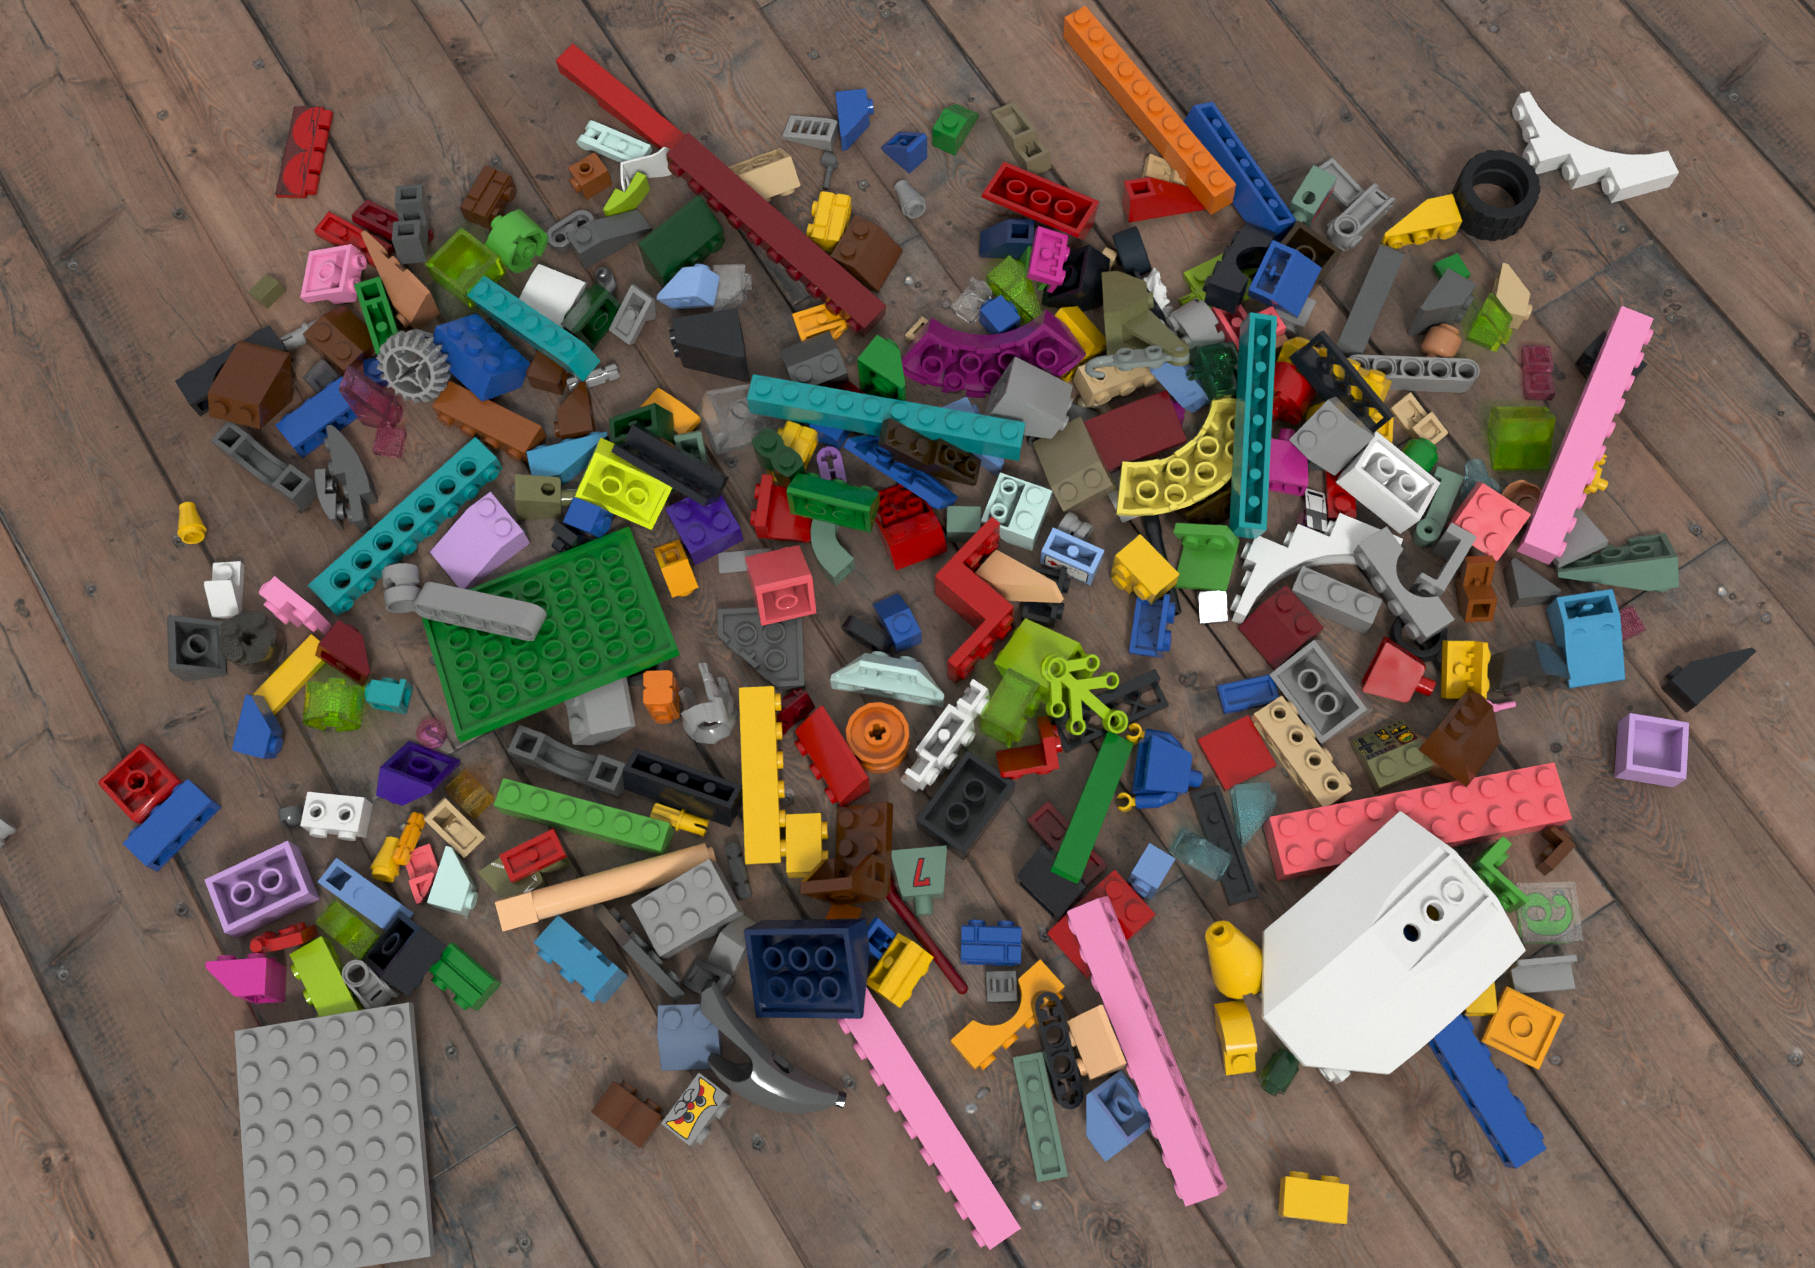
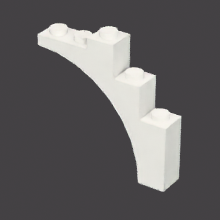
M1530 92L1519 94L1512 108L1513 117L1518 121L1522 129L1523 139L1528 143L1522 154L1523 158L1533 166L1536 174L1562 168L1563 178L1568 181L1571 189L1601 181L1603 192L1607 194L1610 202L1614 203L1668 188L1679 174L1669 151L1654 154L1627 155L1587 145L1568 135L1544 114Z
M1339 513L1335 522L1329 521L1326 529L1327 532H1324V534L1298 524L1294 533L1288 531L1283 545L1261 536L1254 539L1252 544L1247 542L1241 554V558L1245 559L1242 569L1247 571L1240 586L1245 587L1242 596L1236 594L1230 610L1235 612L1231 621L1241 625L1252 606L1268 589L1283 578L1300 571L1302 566L1311 568L1319 565L1342 563L1357 565L1353 551L1359 543L1374 535L1380 529ZM1393 535L1401 545L1403 538Z

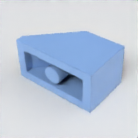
M704 264L684 267L657 294L656 300L673 310L714 307L720 276L712 272L710 267Z

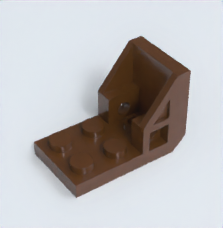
M878 802L837 807L835 858L824 859L819 862L801 881L800 894L831 905L884 901L890 892L893 804L890 802Z

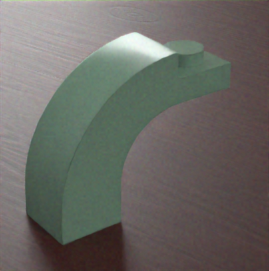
M813 519L811 542L816 563L823 575L836 587L855 569L854 558L836 539L838 529L840 528L839 525Z

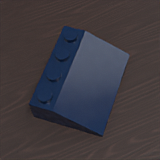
M866 918L762 920L744 929L756 1017L861 1019L863 1017L870 950Z

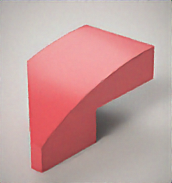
M430 843L418 847L412 853H409L412 856L406 865L410 877L409 884L415 902L418 905L423 903L432 888L439 868L433 846Z

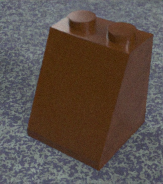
M241 340L237 342L208 391L209 416L257 429L265 426L293 401L291 353Z

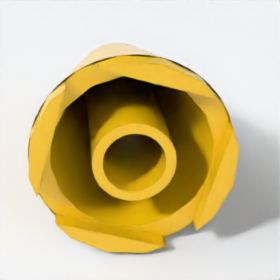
M1217 921L1211 924L1205 933L1212 979L1218 991L1226 997L1243 999V995L1249 993L1253 995L1259 993L1262 990V949L1228 921Z

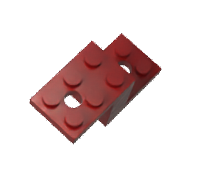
M993 517L935 575V595L976 629L947 660V678L954 684H957L961 678L965 681L974 672L976 662L980 658L985 660L994 650L992 645L999 638L1004 640L1013 629L1011 625L1014 620V606L975 574L981 566L980 563L986 557L989 558L1000 547L998 545L1000 523Z

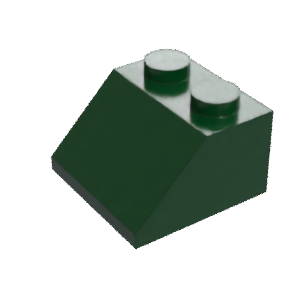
M594 283L591 288L586 289L582 293L580 301L576 306L565 314L561 325L570 334L584 342L592 351L609 331L621 304L608 290Z

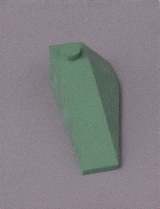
M1666 533L1629 538L1626 545L1619 547L1608 544L1601 552L1591 553L1560 568H1557L1554 564L1559 578L1646 591L1654 590L1657 592H1664L1670 588L1679 587L1678 556Z

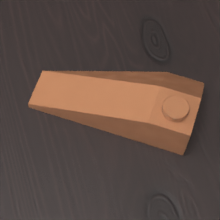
M364 230L361 235L397 312L395 318L405 329L407 327L413 330L422 329L440 314L431 292L408 269L404 270L394 256L388 259L390 256L385 248Z

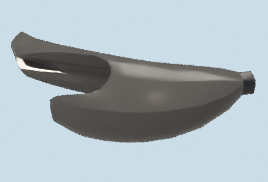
M711 981L703 987L700 1000L701 1013L751 1058V1061L747 1063L736 1064L716 1053H710L707 1064L725 1085L756 1105L778 1112L801 1114L822 1111L833 1106L844 1107L847 1093L839 1091L828 1083L801 1070L777 1054L732 1009L715 981Z

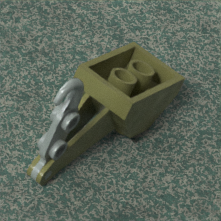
M1120 271L1102 272L1107 355L1089 360L1085 366L1086 374L1094 378H1103L1105 376L1104 372L1094 371L1095 368L1115 366L1120 371H1130L1133 368L1139 367L1157 369L1165 362L1174 366L1187 365L1190 362L1189 346L1182 342L1149 310L1154 308L1153 292H1147L1146 281Z

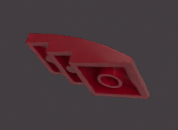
M1167 390L1084 421L1110 473L1120 470L1122 462H1138L1156 456L1161 451L1182 445L1187 441Z

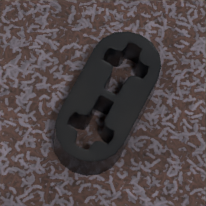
M849 615L841 626L843 632L873 652L887 653L893 645L892 641L885 635L852 615Z

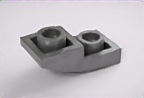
M315 469V485L321 506L336 528L344 529V519H347V506L337 495V482L326 469Z

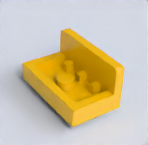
M1443 640L1441 698L1459 699L1468 688L1481 694L1485 699L1487 698L1490 686L1487 671L1491 657L1488 642Z

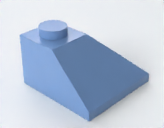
M1122 1070L1086 1095V1136L1105 1162L1150 1128L1151 1120L1148 1112L1141 1106L1138 1092Z

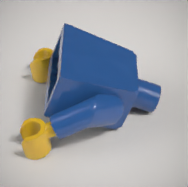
M1137 723L1129 725L1130 731L1139 733L1137 736L1126 735V739L1133 742V745L1138 744L1132 793L1136 794V797L1131 798L1127 793H1120L1117 799L1126 798L1129 800V804L1126 807H1117L1119 811L1128 812L1133 806H1136L1137 809L1159 808L1176 801L1179 795L1186 794L1188 786L1198 788L1201 785L1203 779L1202 772L1191 769L1192 754L1184 750L1182 744L1170 732L1153 729L1142 731L1141 726Z

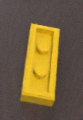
M312 634L253 694L261 695L265 698L274 716L326 663L315 656L320 641Z

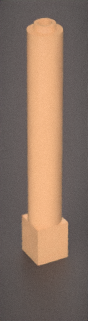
M702 843L545 888L495 900L502 931L665 885L708 859L716 861L713 848H707L706 844Z

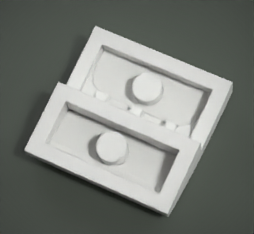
M538 264L519 299L566 330L561 325L564 316L580 301L587 283Z

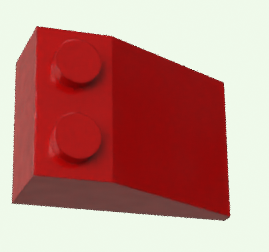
M1116 870L1111 872L1072 908L1074 909L1097 898L1109 896L1127 942L1148 925L1156 915ZM1067 913L1047 932V935L1087 979L1092 973L1088 963L1086 964L1081 958L1079 952L1080 943L1077 936L1069 928V916Z

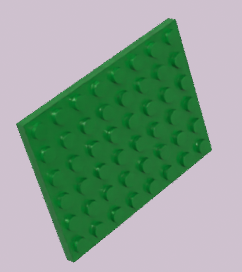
M629 526L468 589L533 603L544 609L547 617L533 641L521 640L421 617L455 733L460 743L680 655Z

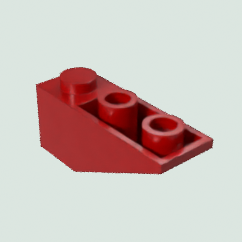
M1152 177L1124 181L1122 206L1129 223L1205 210V207L1187 186Z

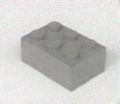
M711 859L704 861L631 904L658 956L666 959L745 914L718 863Z

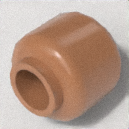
M1445 323L1431 327L1421 344V351L1426 357L1455 358L1462 344V339L1458 335L1459 330Z

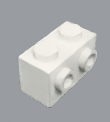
M307 792L300 826L309 831L310 836L317 838H327L328 834L338 835L339 839L346 841H355L356 837L366 838L373 804L365 797Z

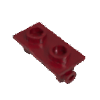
M801 688L793 689L781 699L783 710L776 711L777 722H782L783 736L791 727L807 717L816 708L808 693L804 692Z

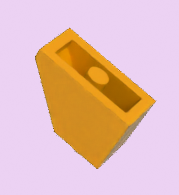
M679 539L654 548L672 598L687 596L694 589L699 588Z

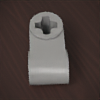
M352 960L343 968L342 979L357 995L359 1001L366 1009L383 1007L392 998H397L400 995L393 985L381 978L364 961ZM363 967L365 976L360 982H356L354 979L355 971Z

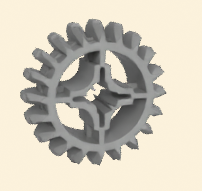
M413 329L408 332L403 330L396 335H391L387 342L381 345L379 349L381 352L376 358L380 362L376 369L383 372L380 379L387 380L386 388L392 387L395 390V396L402 394L404 401L412 398L414 403H417L421 400L428 402L432 398H437L441 391L447 387V381L452 375L448 372L452 364L445 362L449 354L441 353L442 345L436 346L433 343L434 337L426 339L424 331L416 335ZM416 364H419L417 367H414L413 369H409L411 366H415Z

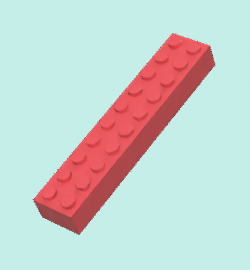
M1553 762L1475 777L1467 787L1459 781L1272 816L1266 820L1263 828L1277 882L1335 870L1399 811L1403 812L1451 848L1495 840L1502 836L1510 837L1546 830L1552 825L1561 827L1570 821L1572 817L1555 763Z

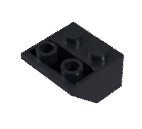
M1041 845L1016 875L1015 882L1058 923L1067 914V911L1082 898L1086 888L1083 884L1085 880L1081 877L1078 884H1075L1051 872L1050 869L1057 852L1051 847L1047 850Z

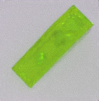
M1009 255L987 274L986 288L996 298L1002 295L1007 302L1011 301L1015 305L1021 321L1026 325L1042 313V309L1031 279L1026 278L1024 275L1025 265L1020 261H1015Z

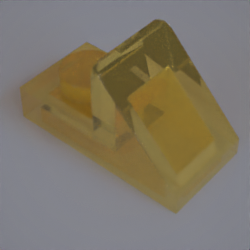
M466 769L444 788L460 807L474 819L495 800Z

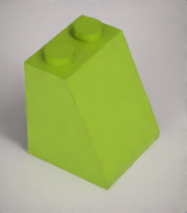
M1025 618L1021 625L1014 630L1012 638L1005 648L998 653L994 664L1002 677L1046 705L1050 701L1049 681L1045 680L1040 672V664L1043 658L1048 654L1057 653L1064 656L1066 660L1081 658L1086 653L1079 642ZM1088 659L1087 666L1091 667L1092 664ZM1055 663L1051 665V673L1056 669ZM1082 669L1069 673L1075 679L1092 677L1095 671L1090 672ZM1061 683L1062 702H1064L1066 709H1068V688ZM1055 704L1053 710L1057 712L1059 706L1058 704Z

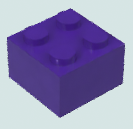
M722 495L719 501L707 506H702L687 497L665 508L670 523L694 565L744 540L741 529Z

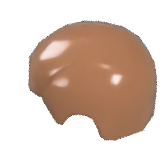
M1518 480L1508 484L1501 495L1532 515L1542 490L1538 485L1525 480ZM1530 517L1527 519L1525 524H1528Z

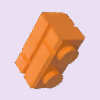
M660 670L643 673V686L645 688L643 690V703L651 718L659 724H669L673 720L680 718V695L678 693L680 692V687L673 672L670 670Z

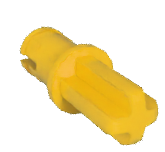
M659 803L653 806L650 818L670 823L672 827H675V831L682 829L700 835L703 838L707 830L697 827L696 824L708 828L710 822L708 819L686 813L685 809L680 811Z

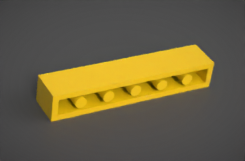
M774 686L739 688L745 864L782 863V857H786V839H781V827H786V811L780 810V798H785L784 780H779V769H784L783 751H778L777 740H783L782 722H777L776 711H782L781 693H776Z

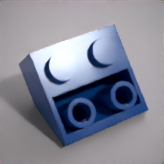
M1272 240L1248 289V297L1298 318L1322 268L1299 251Z

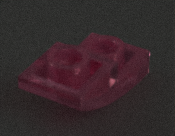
M1522 345L1521 370L1525 400L1552 401L1554 398L1555 389L1551 375L1554 363L1550 346Z

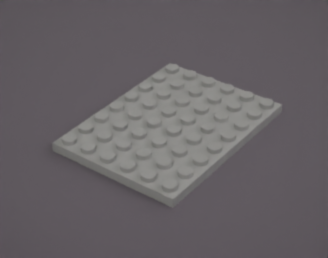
M408 1002L234 1031L249 1267L358 1268L434 1256L435 1248L413 1003Z

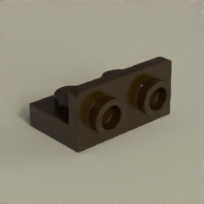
M1226 483L1205 499L1188 507L1175 510V512L1187 521L1188 524L1218 525L1230 518L1231 486Z

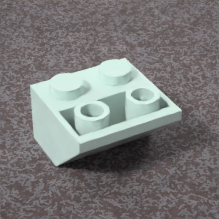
M1000 473L981 519V524L984 525L991 517L995 518L1000 523L999 535L1001 539L1007 543L1033 551L1049 510L1053 491Z

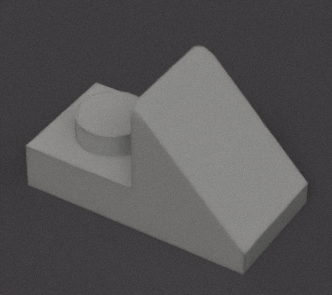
M632 284L609 331L627 344H634L645 322L655 320L656 318L655 299Z

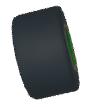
M1137 226L1113 234L1112 237L1125 274L1135 277L1132 271L1134 269L1140 275L1152 271Z

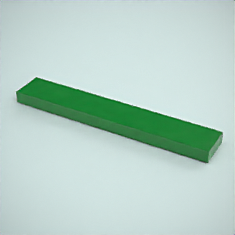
M1109 731L1105 734L1051 866V872L1075 884H1078L1081 880L1132 750L1133 742Z

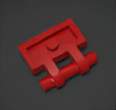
M305 921L278 930L279 934L273 931H266L251 940L250 949L254 953H266L303 944L318 936L316 924L306 926Z

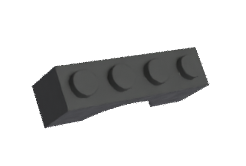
M227 421L210 440L223 455L302 512L317 497L316 485L311 478L291 464L287 465L276 458L234 423Z
M522 725L518 726L508 748L509 754L515 760L614 797H621L624 790L623 768L626 765L625 763L601 754L592 755L575 750L555 741L546 734Z

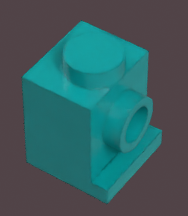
M382 678V681L372 679L366 685L365 698L366 702L373 709L407 714L414 688L406 679H400V683L391 678Z

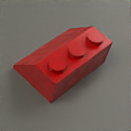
M823 705L820 706L795 730L797 741L794 742V745L802 757L807 755L812 762L809 765V769L815 779L818 781L822 778L827 786L824 789V793L830 803L833 805L837 802L839 807H845L871 792L869 778Z

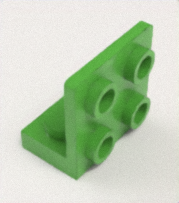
M1176 523L1173 533L1182 542L1184 547L1177 569L1180 575L1175 586L1184 589L1226 591L1240 540L1226 525Z
M1502 836L1485 848L1469 867L1495 894L1504 911L1510 914L1526 905L1530 899L1496 869L1509 857L1506 851L1512 845Z

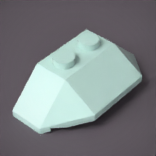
M874 651L872 654L864 653L833 673L830 678L832 689L941 708L944 706V693L923 664L916 662L915 658L901 656L898 659L889 657L888 654Z

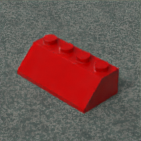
M1006 162L1002 163L981 196L986 200L1081 240L1085 239L1092 228L1099 205L1098 200Z

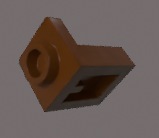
M1554 825L1542 834V837L1550 845L1538 856L1542 861L1536 869L1544 876L1550 873L1576 846L1571 841V836L1565 830Z

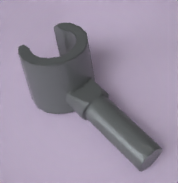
M826 151L822 156L821 166L827 168L823 189L829 190L831 176L838 167V160L835 154Z

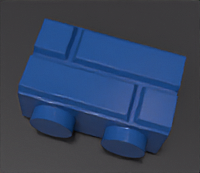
M968 920V925H962L960 964L1020 966L1022 927H1015V922L998 921L997 926H985V921Z

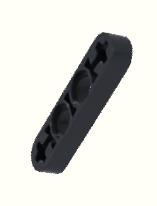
M1041 990L1033 996L1031 1008L1053 1097L1063 1108L1075 1109L1082 1103L1084 1096L1062 1003L1055 993ZM1046 997V999L1053 1001V1005L1049 1006V1013L1054 1018L1057 1016V1020H1047L1046 1010L1041 1009L1039 1006L1044 1003L1043 998ZM1052 1026H1058L1061 1031V1037L1055 1043H1049L1046 1038L1047 1030ZM1059 1056H1065L1068 1060V1067L1062 1073H1057L1053 1067L1055 1059ZM1057 1079H1066L1068 1088L1075 1091V1094H1072L1070 1097L1071 1101L1068 1102V1100L1062 1098V1095L1066 1093L1065 1084L1061 1081L1057 1083Z

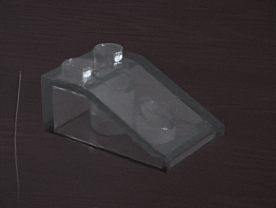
M750 384L706 391L696 407L715 454L737 451L753 445L752 439L766 427L777 432L779 428L784 429L786 422L791 420L750 413L747 402Z

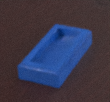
M1269 674L1221 684L1216 687L1223 715L1263 707L1279 698L1276 683Z

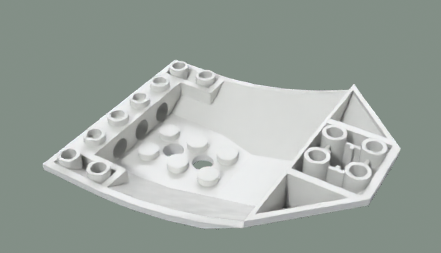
M1399 811L1318 885L1267 929L1262 931V1019L1303 1066L1388 1075L1418 1052L1462 1013L1526 949L1498 898L1458 853L1403 812ZM1428 905H1432L1438 910L1439 918L1437 921H1433L1428 917L1426 913ZM1405 925H1413L1418 930V939L1415 942L1405 938L1403 934Z

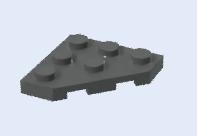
M756 607L717 609L718 638L769 684L774 686L776 690L805 689L803 616L761 626Z
M600 903L592 910L621 947L676 1002L685 994L678 986L681 979L670 967L666 971L661 967L664 963L642 937L635 933V930L614 907L608 910Z

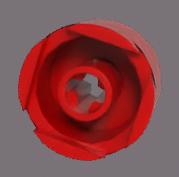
M1275 362L1272 421L1279 419L1297 425L1311 405L1317 392L1304 376L1295 371L1297 367L1287 362Z

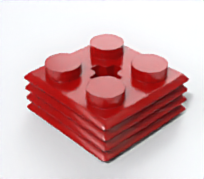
M143 743L139 744L98 781L100 787L122 811L138 824L144 823L150 817L151 811L157 805L163 804L172 795V790L182 783L157 754ZM143 779L144 785L141 787L139 782Z

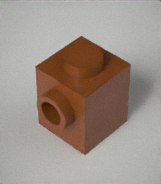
M595 152L568 167L571 175L568 181L575 193L581 192L586 200L612 185L607 168Z

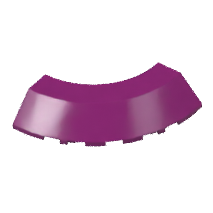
M1045 309L1038 317L1026 325L1009 332L993 335L961 332L931 317L914 337L901 357L904 375L924 386L929 384L931 386L943 387L941 392L949 393V390L953 392L966 390V397L985 398L986 393L990 394V391L1014 357L1055 377H1061L1086 356V352L1068 326Z

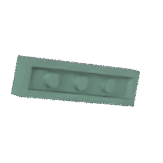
M1038 1052L1013 1057L1012 1061L1036 1181L1038 1183L1068 1177L1043 1053Z

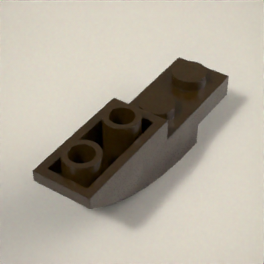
M891 418L883 420L877 446L893 453L894 460L945 480L970 486L977 484L981 465L979 458L941 438L931 440Z

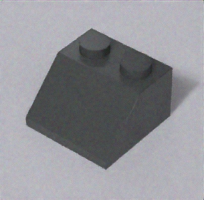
M1448 268L1420 307L1407 334L1411 336L1427 334L1431 327L1438 326L1440 323L1451 326L1454 322L1460 324L1475 299V296L1471 294L1476 284Z
M830 331L779 350L791 381L828 388L849 381L847 370Z

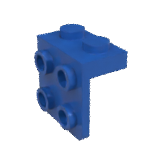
M1164 594V600H1157L1152 605L1147 600L1144 601L1137 597L1129 654L1163 659L1164 651L1170 652L1172 635L1171 631L1167 630L1168 623L1174 624L1176 610L1175 602H1171L1170 594Z

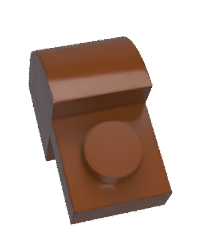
M1493 555L1464 557L1462 571L1457 573L1456 594L1458 607L1464 622L1493 621L1497 604V597L1491 586L1496 564Z

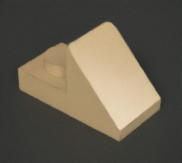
M445 797L423 817L463 858L486 838Z

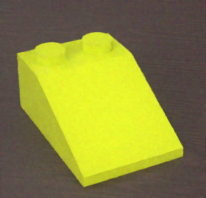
M600 438L579 483L575 497L600 506L615 515L652 530L672 487L612 453L611 451L615 444Z

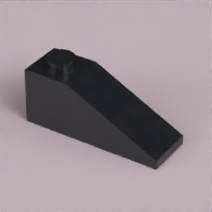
M1751 647L1692 661L1683 669L1677 665L1665 676L1669 681L1661 689L1687 713L1757 651Z

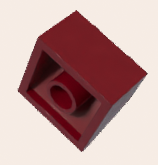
M1285 585L1264 601L1238 627V630L1275 671L1305 646L1316 640L1324 627L1288 586Z

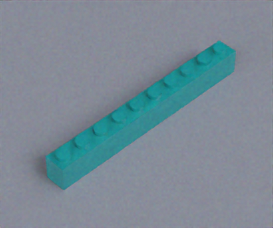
M755 374L752 376L747 396L749 411L752 414L880 436L883 420L891 418L931 440L941 438L965 452L1015 461L1020 460L1026 422Z

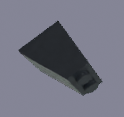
M737 308L673 318L674 329H669L670 340L674 348L675 358H681L683 367L743 382L750 381L743 332Z

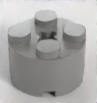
M1194 298L1170 313L1166 318L1169 329L1189 346V363L1201 359L1225 343L1223 331L1218 333L1215 325L1219 323L1217 318L1203 300L1198 301V298Z

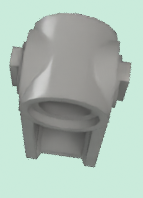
M1374 183L1339 217L1336 216L1326 226L1329 242L1342 251H1347L1350 248L1353 249L1363 239V236L1391 210L1397 199L1387 196L1379 189V185Z

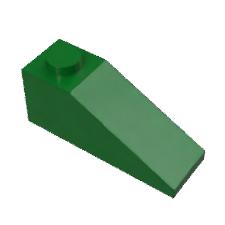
M380 276L354 284L377 356L381 352L379 350L381 345L387 342L391 335H396L399 332L388 293Z

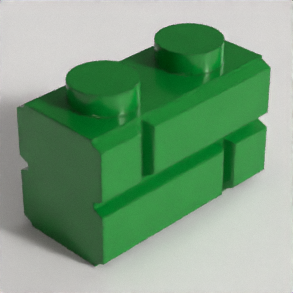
M453 942L443 951L441 959L428 970L434 975L431 981L442 991L449 988L456 994L452 1000L465 1011L469 1007L478 1011L501 985V982Z

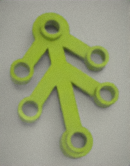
M1051 653L1043 658L1040 664V672L1042 677L1049 681L1050 701L1046 704V712L1049 716L1060 718L1065 714L1066 706L1062 702V683L1068 688L1070 718L1066 722V730L1070 734L1081 735L1085 731L1086 724L1082 717L1081 701L1102 718L1103 727L1107 731L1116 734L1122 733L1128 725L1127 715L1120 710H1110L1089 691L1098 688L1115 689L1119 685V676L1114 672L1105 671L1100 676L1075 679L1069 673L1082 669L1090 672L1096 671L1099 668L1100 660L1094 654L1087 653L1081 658L1066 660L1060 654ZM1089 658H1092L1093 661L1091 667L1087 666ZM1055 663L1056 669L1051 673V665ZM1111 675L1112 682L1108 685L1107 678ZM1055 704H1058L1059 709L1054 713L1053 707ZM1114 716L1115 722L1110 725V720ZM1077 721L1079 726L1078 729L1074 731L1073 724Z

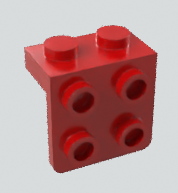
M762 474L761 484L756 483L754 497L755 500H758L757 509H752L750 524L755 527L757 538L802 543L811 542L813 519L790 514L786 493L787 488L775 486L773 475Z
M1048 715L1036 717L1040 744L1005 749L995 753L1001 777L1018 779L1024 774L1036 773L1044 775L1052 772V770L1059 769L1057 753L1062 752L1061 740L1056 724H1050Z

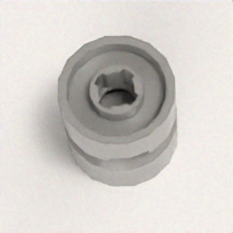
M407 563L393 564L385 567L382 570L383 587L386 589L384 592L385 609L392 613L413 612L412 605L421 591L420 588L416 587L420 585L419 568L416 565Z

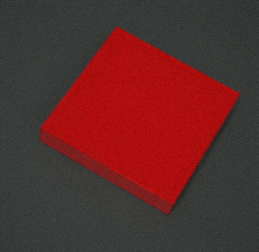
M1249 715L1197 740L1198 746L1224 792L1276 767L1274 759Z

